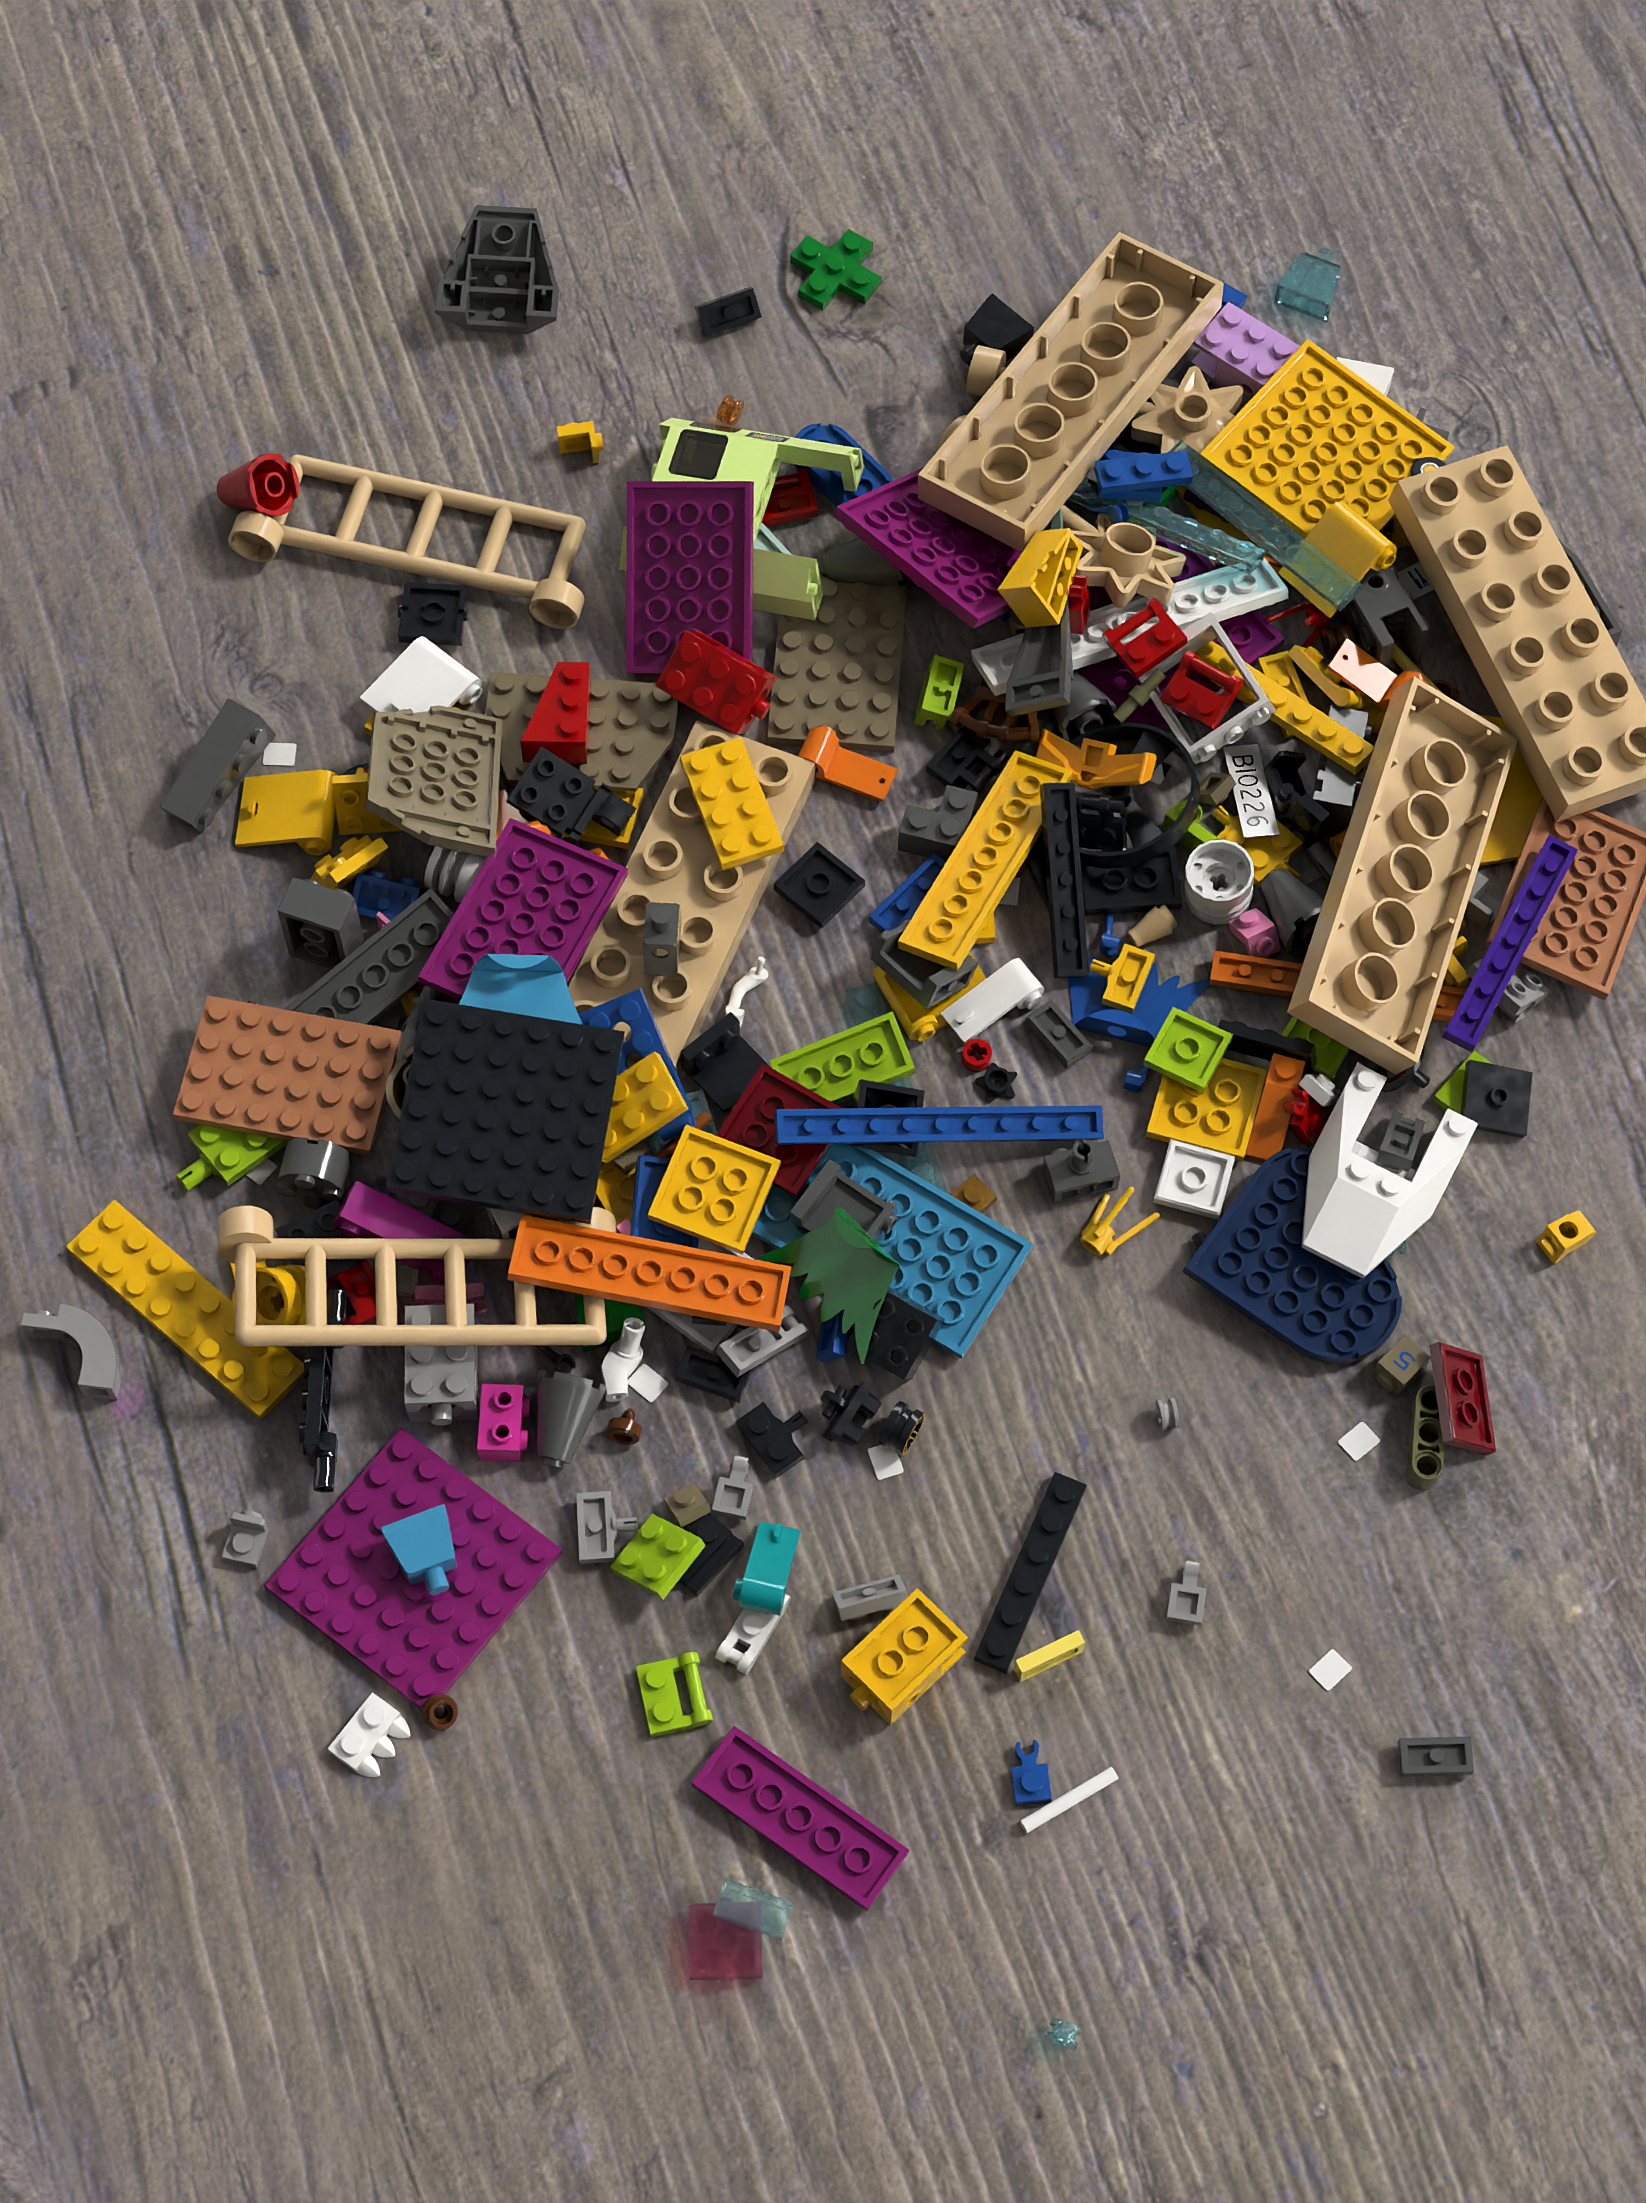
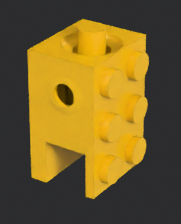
M917 1588L841 1660V1677L854 1689L850 1694V1698L861 1710L864 1711L870 1705L891 1726L966 1654L962 1646L968 1641V1637Z

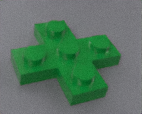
M848 229L831 249L807 235L790 255V263L811 274L798 289V297L822 311L839 291L866 304L882 282L880 275L861 265L872 252L873 242Z

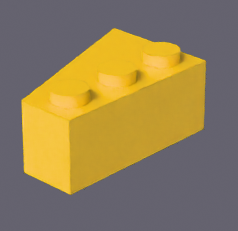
M1070 528L1036 531L997 589L1026 628L1060 624L1069 595V586L1072 585L1073 576L1075 575L1083 546Z

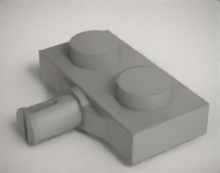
M611 1491L576 1493L580 1564L614 1562V1543L617 1532H638L637 1517L616 1518L612 1509Z

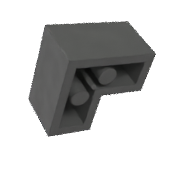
M947 785L939 812L907 805L899 829L898 850L927 858L936 853L947 862L976 814L978 793Z

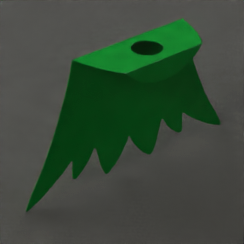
M835 1208L834 1216L797 1240L758 1257V1259L771 1263H795L791 1268L790 1277H797L808 1273L798 1297L800 1299H808L825 1293L821 1306L822 1322L828 1321L844 1309L842 1331L845 1334L855 1323L857 1350L860 1361L864 1364L878 1313L900 1265L844 1209ZM882 1299V1300L880 1301V1303H879V1304L875 1307V1309L873 1310L874 1304H875L878 1300Z

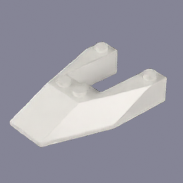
M1357 1063L1309 1156L1301 1247L1364 1278L1431 1218L1478 1123L1447 1109L1416 1171L1411 1168L1409 1172L1402 1169H1391L1384 1163L1376 1161L1379 1152L1356 1141L1387 1077Z

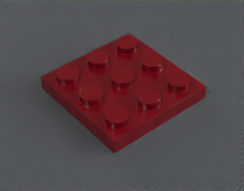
M762 1063L716 1136L781 1160L772 1185L797 1199L831 1144L775 1145L774 1111L776 1109L842 1108Z

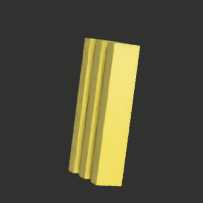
M1078 1630L1015 1660L1014 1672L1020 1682L1027 1680L1082 1653L1085 1641Z

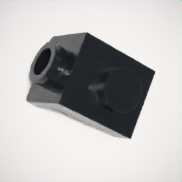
M1279 751L1263 770L1274 800L1278 789L1285 783L1292 784L1294 791L1301 797L1306 794L1298 769L1306 761L1304 753Z

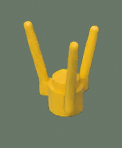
M1129 1187L1105 1219L1099 1221L1110 1199V1195L1105 1194L1088 1225L1081 1232L1080 1242L1089 1252L1100 1257L1104 1252L1110 1256L1118 1246L1158 1219L1160 1214L1158 1212L1153 1213L1113 1241L1112 1237L1115 1235V1232L1109 1224L1134 1192V1188Z

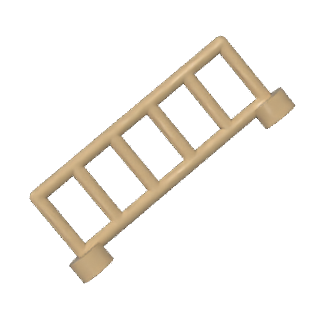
M254 1206L233 1207L224 1211L218 1218V1253L226 1261L235 1264V1339L242 1346L600 1345L607 1337L604 1298L583 1295L585 1324L537 1325L535 1285L514 1281L516 1325H467L464 1259H511L516 1239L273 1238V1218L267 1211ZM593 1207L591 1224L562 1220L563 1223L617 1233L614 1215L599 1207ZM266 1259H305L306 1325H256V1263ZM326 1259H375L376 1325H327ZM395 1259H444L446 1325H397Z

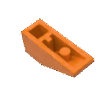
M1273 1053L1245 1157L1265 1162L1268 1158L1282 1150L1291 1114L1284 1110L1283 1104L1284 1102L1294 1103L1295 1097L1291 1090L1299 1088L1298 1084L1301 1081L1305 1061Z

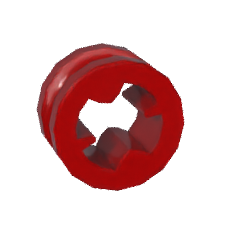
M982 1039L969 1040L962 1049V1063L964 1067L972 1072H981L989 1067L992 1056L990 1045ZM978 1050V1053L982 1055V1060L976 1061V1058L971 1056L972 1051Z

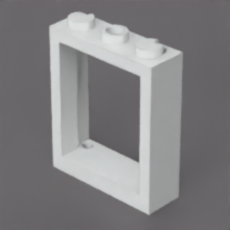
M1211 611L1182 631L1187 636V645L1139 677V680L1143 683L1156 668L1165 673L1180 662L1186 651L1195 652L1217 638L1258 700L1257 702L1196 743L1192 742L1172 709L1160 701L1161 692L1158 687L1149 694L1177 739L1189 752L1195 764L1200 761H1208L1215 756L1218 749L1227 743L1232 744L1238 741L1246 730L1254 725L1258 726L1265 723L1271 714L1276 711Z

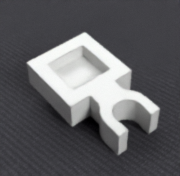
M1306 1074L1298 1084L1322 1106H1332L1342 1093L1340 1090L1334 1089V1083L1323 1074L1318 1076L1316 1074Z

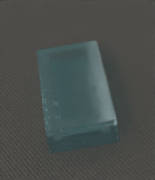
M725 1878L713 1916L782 1940L794 1903Z

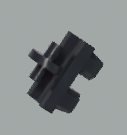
M865 1380L860 1385H854L845 1400L843 1398L848 1390L839 1385L835 1393L831 1391L823 1392L820 1399L826 1407L822 1415L827 1419H831L834 1412H837L822 1435L830 1442L839 1439L850 1446L859 1442L865 1429L852 1421L855 1413L858 1412L869 1420L873 1418L882 1405L869 1392L872 1385Z

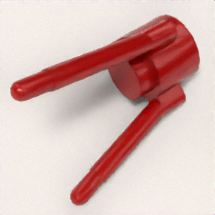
M1307 599L1303 603L1268 616L1266 621L1272 622L1306 609L1305 615L1307 619L1304 621V625L1312 624L1317 626L1301 646L1308 648L1321 634V630L1330 626V619L1338 614L1339 609L1329 618Z

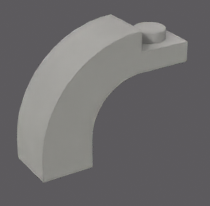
M60 1304L58 1316L44 1310H37L35 1313H23L21 1326L27 1337L67 1342L82 1352V1367L78 1386L83 1396L118 1400L121 1384L120 1360L109 1334L98 1320L89 1313L66 1304Z

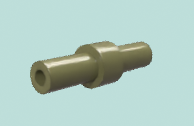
M1156 668L1140 686L1136 685L1128 693L1129 698L1114 712V718L1122 724L1138 706L1142 707L1151 698L1149 694L1166 676Z

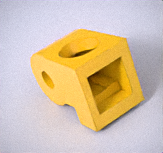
M1577 1210L1547 1225L1536 1242L1551 1262L1556 1264L1564 1259L1568 1253L1586 1244L1594 1237L1596 1231L1581 1211Z

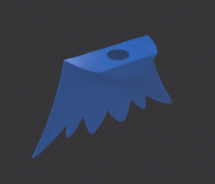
M1094 954L1090 955L1088 961L1089 970L1093 959L1098 960ZM1119 954L1112 960V962L1110 963V965H1112L1113 962H1114L1117 958H1119V956H1120ZM1153 963L1133 1014L1101 1004L1102 997L1107 988V977L1089 972V976L1086 978H1068L1072 1005V1023L1080 1030L1151 1047L1172 1007L1185 1012L1211 986L1209 985L1210 978L1177 988L1180 976L1177 975L1159 986L1157 965Z

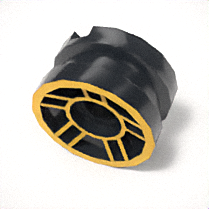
M899 1401L887 1418L880 1433L878 1443L885 1447L890 1445L895 1448L896 1453L904 1456L920 1431L925 1413L918 1409L912 1411L907 1403Z

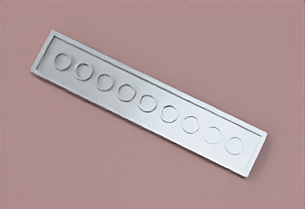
M1259 555L1174 583L1175 586L1169 603L1160 604L1181 631H1183L1210 611L1216 620L1220 622L1289 599L1286 585L1264 556ZM1138 595L1133 597L1124 608H1117L1114 604H1110L1090 611L1083 635L1070 633L1073 670L1115 657V653L1104 641L1102 633L1109 628L1115 629L1147 607L1146 603L1151 599ZM1153 617L1120 641L1123 645H1126L1158 622ZM1024 633L971 650L972 661L995 696L1006 693L1007 681L1015 663Z

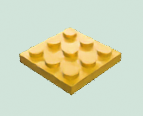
M1222 1058L1204 1093L1162 1075L1146 1137L1170 1143V1139L1234 1155L1236 1156L1235 1161L1243 1163L1268 1070Z
M685 1125L648 1212V1219L743 1255L778 1172L781 1160Z

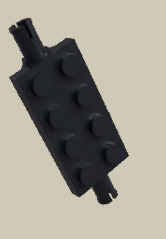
M340 1289L327 1291V1325H346V1291ZM310 1346V1357H305L304 1378H308V1390H302L301 1407L302 1411H305L306 1423H300L299 1443L303 1444V1454L308 1455L311 1465L314 1467L313 1490L321 1493L334 1491L338 1438L335 1433L328 1432L334 1349H341L344 1346Z

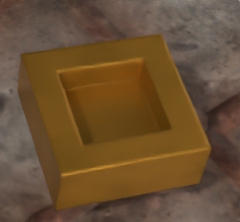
M975 1174L950 1194L982 1214L997 1201V1196Z

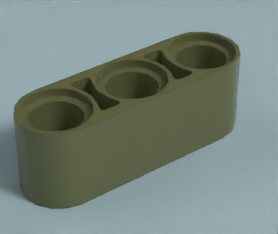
M1435 1385L1422 1387L1417 1392L1411 1407L1407 1478L1409 1483L1418 1490L1433 1488L1441 1475L1444 1464L1445 1444H1443ZM1421 1401H1432L1437 1409H1426ZM1429 1433L1434 1437L1435 1441L1431 1443L1425 1442L1419 1434ZM1426 1465L1431 1468L1433 1474L1423 1475L1419 1472L1417 1466Z

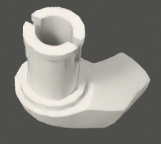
M627 1318L624 1320L620 1340L612 1344L603 1360L601 1377L602 1384L606 1386V1401L616 1402L625 1400L628 1397V1377L637 1368L643 1356L640 1342L645 1325H643L644 1322L640 1319Z

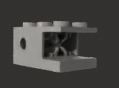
M474 1303L466 1304L467 1325H478V1320L474 1317ZM446 1304L405 1306V1325H446ZM405 1346L404 1404L410 1422L431 1421L434 1425L443 1426L457 1420H479L478 1346Z

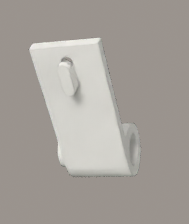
M1016 958L1002 966L941 1012V1015L964 1044H966L1015 1006L1019 1009L1027 1008L1028 1010L1036 1007L1043 1000L1044 987L1022 960Z

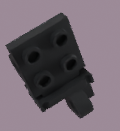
M542 746L506 801V803L519 810L520 815L528 822L538 820L541 824L547 825L549 830L557 834V838L560 839L563 833L566 832L570 835L566 842L576 845L591 819L617 836H620L637 809L618 797L612 791V788L604 783L596 792L592 789L596 782L594 779Z

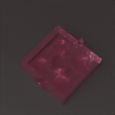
M719 1899L718 1903L688 1904L689 1980H719V1982L729 1980L733 1982V1979H763L761 1902L732 1903V1899Z

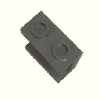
M907 919L897 928L891 931L885 930L877 937L875 941L876 948L871 960L927 1009L966 988L979 963L968 955L959 970L956 971L950 967L899 949L898 940L910 922Z
M831 1159L828 1160L790 1211L792 1223L809 1233L832 1218L835 1214V1208L844 1209L875 1241L879 1239L883 1232L888 1234L898 1220V1216H896L897 1207L894 1202L890 1200L886 1203L841 1173V1166Z

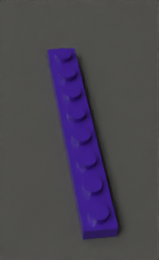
M1551 835L1547 837L1442 1038L1471 1053L1473 1052L1578 851L1577 848Z

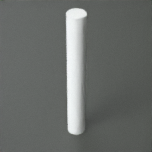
M1112 1767L1104 1770L1020 1820L1021 1827L1025 1833L1031 1832L1118 1780L1116 1772Z

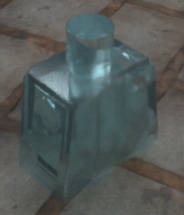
M1321 248L1316 256L1306 252L1301 253L1278 282L1274 303L1327 323L1341 272V267L1333 263L1335 260L1334 252L1327 248Z

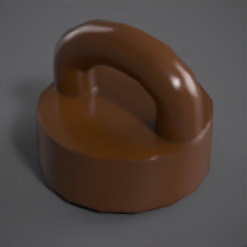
M629 1408L623 1412L621 1417L609 1420L606 1435L610 1440L623 1445H633L639 1442L642 1427L634 1421L635 1411Z

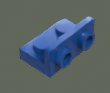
M368 869L367 875L357 873L352 897H355L358 914L376 918V914L380 911L391 921L423 895L426 889L417 887L419 882L417 880L399 877V881L394 882L386 880L388 873Z

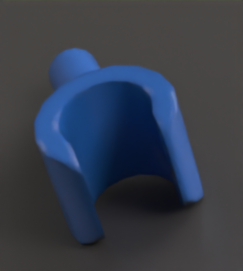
M1125 503L1112 506L1089 504L1087 508L1089 512L1109 514L1111 524L1129 520L1128 509Z
M1106 914L1105 931L1102 935L1099 951L1115 957L1121 938L1112 936L1113 915Z
M1143 1065L1139 1073L1128 1070L1123 1089L1135 1093L1141 1092L1145 1078L1151 1069Z

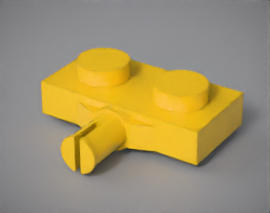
M1124 944L1119 958L1112 965L1093 959L1089 972L1107 977V988L1102 997L1101 1004L1133 1014L1154 963L1155 954Z

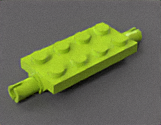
M198 1125L187 1134L200 1152L199 1159L180 1173H177L176 1178L182 1186H185L184 1189L187 1192H190L192 1188L210 1175L214 1177L216 1175L220 1176L230 1186L286 1146L288 1141Z

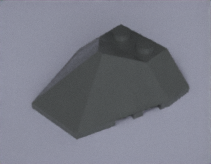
M476 205L461 235V241L449 259L450 264L444 276H441L438 282L435 314L470 331L529 334L556 321L559 289L537 209Z

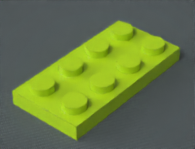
M893 1011L769 1060L772 1069L836 1105L853 1099L858 1082L861 1079L890 1084L917 1073Z

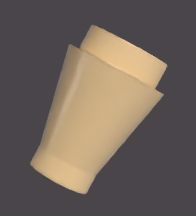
M1163 904L1159 908L1154 906L1127 934L1134 946L1139 948L1146 943L1172 934V930L1178 925L1170 910Z

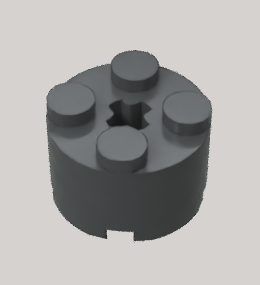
M306 1137L294 1138L288 1141L277 1179V1193L302 1200L306 1207L315 1210L336 1199L338 1202H341L344 1197L352 1159L349 1160V1152L335 1143L322 1139L318 1140L317 1145L307 1143L308 1138Z

